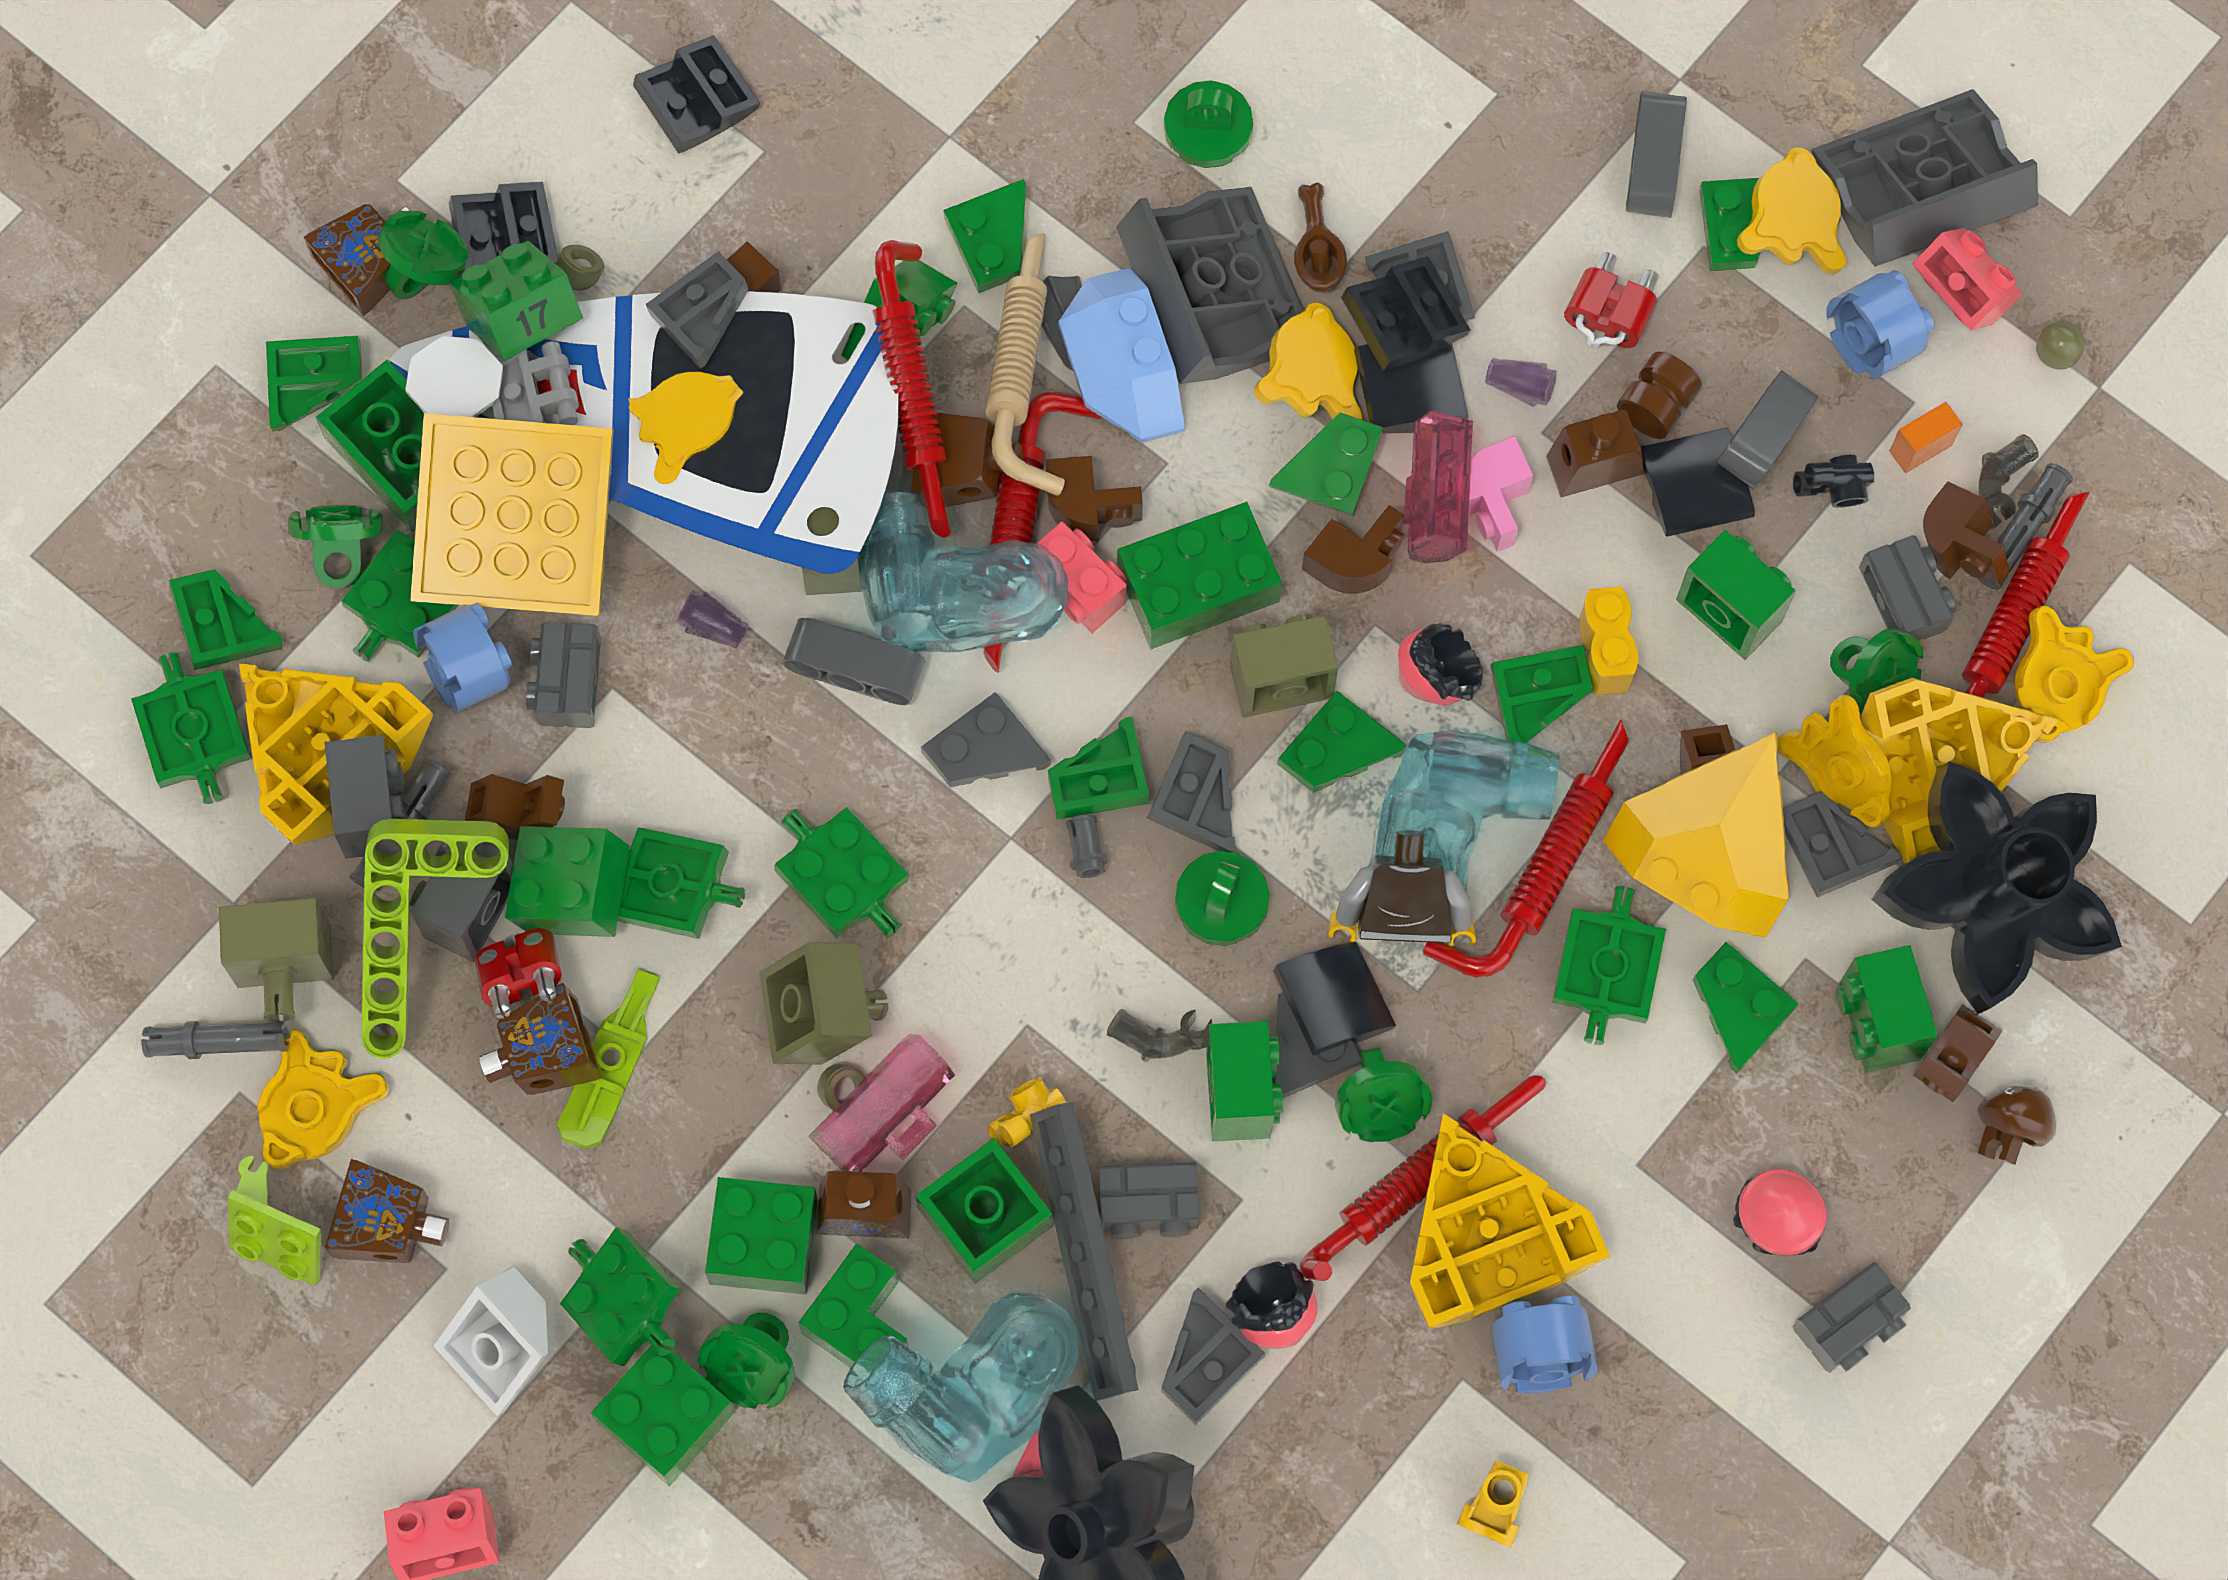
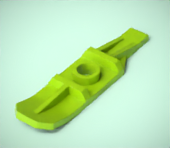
M637 969L620 1008L602 1021L592 1046L603 1078L574 1086L570 1098L556 1124L562 1141L585 1150L602 1143L647 1041L645 1013L659 983V976ZM616 1050L620 1053V1060L616 1065L608 1066L603 1063L602 1057L606 1051Z

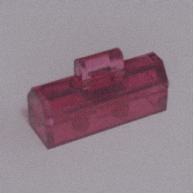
M1433 410L1421 417L1420 420L1418 419L1414 422L1411 476L1406 478L1404 524L1409 525L1407 552L1410 560L1425 564L1447 562L1451 558L1467 551L1473 421Z
M907 1034L808 1137L827 1156H830L829 1159L843 1171L862 1172L886 1146L901 1160H904L937 1126L922 1109L955 1074L941 1056H937L938 1053L920 1034ZM910 1114L915 1121L897 1139L891 1132Z

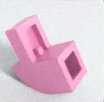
M1515 436L1483 448L1470 459L1464 470L1458 495V507L1461 518L1477 513L1476 521L1481 535L1485 540L1491 538L1497 552L1514 546L1518 531L1506 501L1528 494L1533 480V473Z

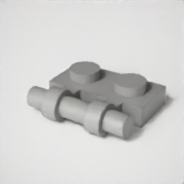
M551 341L545 343L542 346L544 357L532 361L527 349L505 361L498 355L495 356L503 365L499 401L492 405L495 419L546 423L545 416L555 413L558 414L560 424H577L576 410L579 407L577 394L574 389L570 388L567 377L571 372L568 358L562 354L558 342ZM545 379L549 380L552 391L539 395L536 382Z

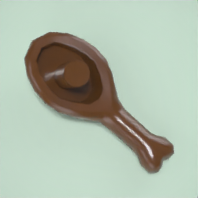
M1316 182L1310 186L1301 185L1297 190L1298 197L1304 204L1307 226L1306 232L1295 249L1294 264L1298 275L1305 285L1313 291L1326 293L1336 288L1342 280L1347 265V254L1343 243L1327 229L1324 223L1321 203L1324 188L1322 184Z

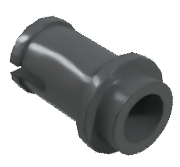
M1086 814L1072 817L1073 820H1067L1066 826L1069 831L1074 857L1070 861L1071 869L1075 870L1080 878H1091L1105 872L1104 865L1107 864L1108 859L1106 854L1101 853L1096 817Z

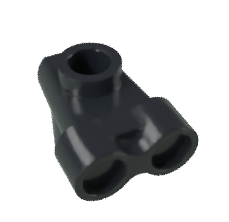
M1841 455L1830 459L1829 462L1808 463L1804 471H1796L1793 476V490L1796 496H1814L1818 493L1830 492L1831 504L1835 508L1852 507L1866 503L1869 500L1867 487L1874 483V469L1871 462L1858 463L1856 455Z

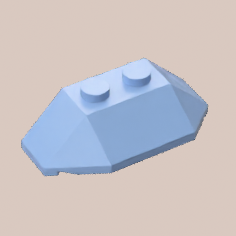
M1131 268L1087 278L1058 321V327L1085 407L1111 424L1130 433V436L1140 443L1184 432L1185 425L1176 370L1148 287Z

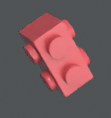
M1960 228L1942 232L1912 265L1920 272L1925 282L1950 306L1955 316L1972 331L1993 325L2023 293L2015 285L2016 278L2013 273L2004 265L1995 263L1987 254L1985 242L1973 231Z
M1061 521L1028 551V574L1041 590L1049 591L1060 601L1061 608L1071 620L1077 624L1081 622L1093 634L1126 604V577L1116 564L1110 560L1104 563L1093 552L1094 546L1082 531L1079 529L1072 531Z
M481 1487L457 1489L450 1492L447 1496L427 1501H408L398 1508L384 1511L389 1564L399 1580H430L499 1563L494 1513Z

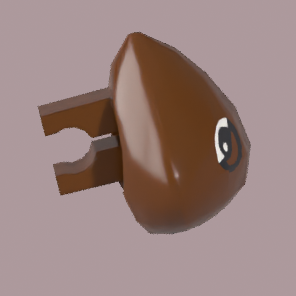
M2012 1086L2000 1090L1986 1098L1977 1109L1981 1121L1986 1125L1978 1154L1993 1160L1995 1159L1997 1148L2002 1145V1152L1998 1159L2015 1165L2023 1142L2032 1147H2042L2049 1143L2056 1134L2057 1123L2051 1100L2037 1087Z

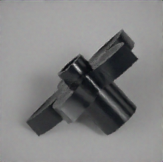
M1950 761L1937 769L1929 791L1927 815L1931 833L1941 851L1928 852L1900 866L1884 880L1871 900L1892 918L1911 927L1926 930L1952 927L1955 930L1951 948L1953 972L1962 994L1977 1014L1993 1008L2016 991L2027 977L2033 963L2035 950L2047 957L2062 961H2083L2122 947L2114 919L2103 901L2090 888L2073 879L2075 867L2086 856L2093 843L2097 825L2096 795L2069 792L2049 796L2022 810L2014 818L2005 796L1991 781L1975 770Z
M1079 1385L1053 1392L1042 1414L1038 1434L1039 1458L1042 1469L1030 1471L996 1485L983 1500L996 1525L1011 1542L1023 1550L1043 1555L1045 1560L1042 1564L1038 1580H1185L1176 1558L1167 1548V1545L1182 1540L1192 1527L1194 1504L1191 1493L1195 1465L1173 1454L1161 1452L1141 1454L1123 1460L1115 1429L1096 1400Z

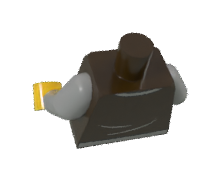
M1414 830L1396 831L1394 856H1374L1371 866L1363 867L1358 871L1343 892L1337 910L1332 912L1328 937L1333 938L1336 930H1347L1350 932L1349 942H1355L1358 927L1359 938L1362 940L1448 943L1449 946L1453 947L1455 937L1468 935L1470 944L1476 943L1471 899L1456 873L1443 868L1441 859L1423 857L1424 833Z

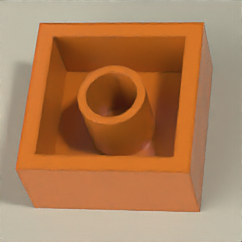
M1944 402L1900 428L1889 452L1906 474L1951 447L1963 423L1949 404Z

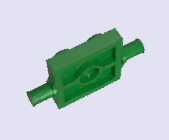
M396 529L342 599L343 607L361 618L369 629L353 649L357 656L361 657L362 655V659L367 662L370 661V658L383 641L400 645L419 658L426 649V646L417 650L413 630L455 610L459 606L455 604L411 601L415 540Z
M170 652L168 655L173 670H171L169 660L165 654L159 657L166 683H163L152 692L131 698L159 787L164 788L185 780H197L203 803L212 804L213 800L208 786H210L216 802L223 798L215 773H218L224 767L249 760L251 756L222 669L201 676H184L178 653Z
M846 807L826 824L812 828L797 809L791 810L790 815L786 814L781 823L799 841L793 850L775 863L774 871L832 935L837 938L852 925L869 918L884 933L886 938L891 937L893 932L896 933L902 924L894 918L884 905L889 896L908 881L909 874L857 817Z
M638 827L629 850L618 921L700 939L708 912L715 902L740 908L743 905L741 899H745L744 888L721 884V874L729 851L721 844Z
M1625 886L1615 887L1611 912L1592 913L1572 909L1552 1003L1578 1008L1589 1014L1584 1041L1592 1043L1597 1026L1594 1045L1604 1044L1608 1019L1622 1018L1646 1024L1666 932L1664 928L1642 924L1629 916L1635 890L1627 887L1622 905L1621 901Z
M615 1227L597 1253L590 1248L584 1239L573 1242L572 1245L575 1248L569 1247L568 1253L583 1268V1271L562 1299L560 1305L611 1363L623 1367L637 1348L647 1341L657 1351L658 1355L665 1356L671 1353L672 1350L669 1347L675 1348L676 1342L661 1327V1323L668 1306L680 1292L681 1288L627 1230Z

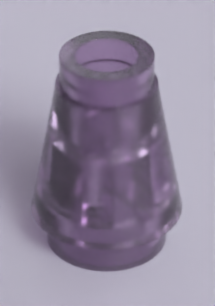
M1493 358L1487 370L1485 383L1532 407H1535L1536 404L1546 406L1551 399L1555 387L1557 372L1547 368V363Z
M692 590L676 620L677 624L685 627V633L729 645L735 649L739 646L749 624L742 621L741 618L705 591L702 595L695 590Z

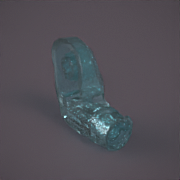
M908 492L884 494L871 531L858 555L860 557V583L868 616L882 640L915 652H962L1007 641L1026 642L1041 638L1059 622L1068 600V577L1060 559L1042 544L1012 540L977 548L949 546L934 549L935 539L921 497Z
M1437 731L1415 735L1410 740L1395 776L1382 800L1377 814L1372 855L1368 866H1371L1374 856H1394L1396 831H1420L1424 833L1423 857L1441 859L1443 868L1456 873L1467 892L1469 860L1477 843L1482 819L1496 814H1501V819H1550L1556 791L1560 753L1515 740L1513 742L1505 741L1481 733Z
M1009 1293L991 1304L967 1341L950 1355L940 1368V1371L933 1370L934 1367L931 1361L892 1335H886L870 1345L852 1365L844 1380L843 1388L871 1422L878 1428H884L900 1448L932 1469L966 1482L976 1481L1001 1459L1022 1446L1039 1430L1042 1414L1052 1393L1063 1390L1073 1374L1079 1355L1076 1325L1065 1309L1038 1293Z

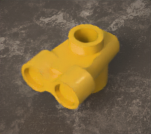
M1042 1077L1034 1078L1022 1084L1008 1095L1015 1110L1007 1115H1002L988 1124L987 1131L991 1139L995 1138L1001 1148L1006 1144L1014 1147L1029 1137L1033 1131L1030 1114L1057 1104L1066 1103V1100L1057 1088L1048 1089Z
M1495 1460L1472 1505L1464 1504L1456 1524L1511 1548L1520 1528L1514 1525L1529 1474ZM1506 1480L1512 1485L1513 1493L1509 1499L1500 1500L1495 1496L1494 1486L1497 1482Z

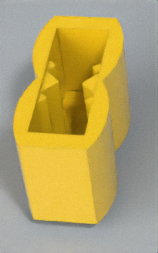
M1621 586L1589 589L1579 618L1580 637L1585 648L1589 651L1586 659L1593 686L1592 692L1595 696L1628 693L1638 665L1637 646L1633 636L1628 631L1632 616L1631 604L1628 595Z

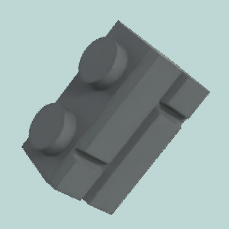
M1912 535L1895 541L1891 545L1887 544L1871 550L1864 555L1859 569L1887 629L1897 628L1916 637L1918 641L1938 635L1948 629L1954 618L1953 613L1956 611L1955 601L1950 590L1947 587L1940 588L1934 575L1937 570L1936 561L1929 547L1921 548L1917 537Z
M544 622L541 624L540 638H532L530 663L531 666H537L536 682H528L526 707L527 710H534L537 724L553 727H594L601 646L598 626L594 624L572 623L567 625L566 623Z
M1196 1162L1099 1166L1100 1217L1103 1223V1232L1111 1231V1236L1114 1239H1133L1141 1236L1140 1230L1160 1229V1235L1163 1237H1182L1189 1234V1228H1198L1199 1205Z
M1873 1262L1800 1317L1792 1327L1827 1372H1832L1840 1365L1847 1372L1869 1355L1864 1346L1877 1336L1885 1343L1907 1326L1902 1317L1907 1314L1911 1307L1900 1291L1892 1285L1891 1280L1879 1265Z

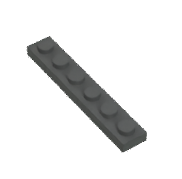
M1073 1102L1057 1104L1030 1114L1092 1392L1094 1400L1098 1401L1137 1391L1139 1388L1135 1375L1136 1368L1131 1358L1124 1327L1125 1319L1120 1309L1114 1283V1271L1109 1261L1103 1235V1223L1098 1213L1093 1191L1092 1174L1087 1164L1081 1138V1126L1077 1119Z

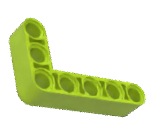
M384 819L375 823L369 830L365 850L361 1039L363 1047L373 1057L380 1059L392 1058L402 1050L405 1043L408 1010L411 876L488 878L498 875L506 867L509 854L508 835L498 824L485 821ZM382 839H392L401 846V849L395 854L387 855L380 852L375 845ZM439 840L448 844L450 851L442 856H434L427 852L425 845L431 841ZM481 842H491L500 851L493 857L486 858L478 855L474 847ZM388 885L396 888L400 895L394 900L386 901L380 899L374 891L380 886ZM380 932H390L396 935L399 941L393 946L386 947L378 944L374 936ZM379 978H389L395 981L398 987L393 991L383 992L375 988L373 982ZM385 1023L393 1026L397 1032L390 1037H381L375 1034L372 1028L378 1024Z

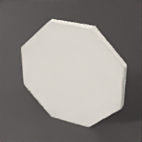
M441 336L410 357L406 393L424 413L477 417L499 401L503 365L479 339Z

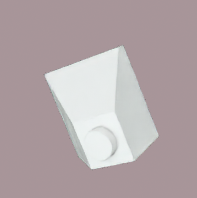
M514 1266L477 1285L433 1346L496 1417L506 1411L548 1355L546 1301Z

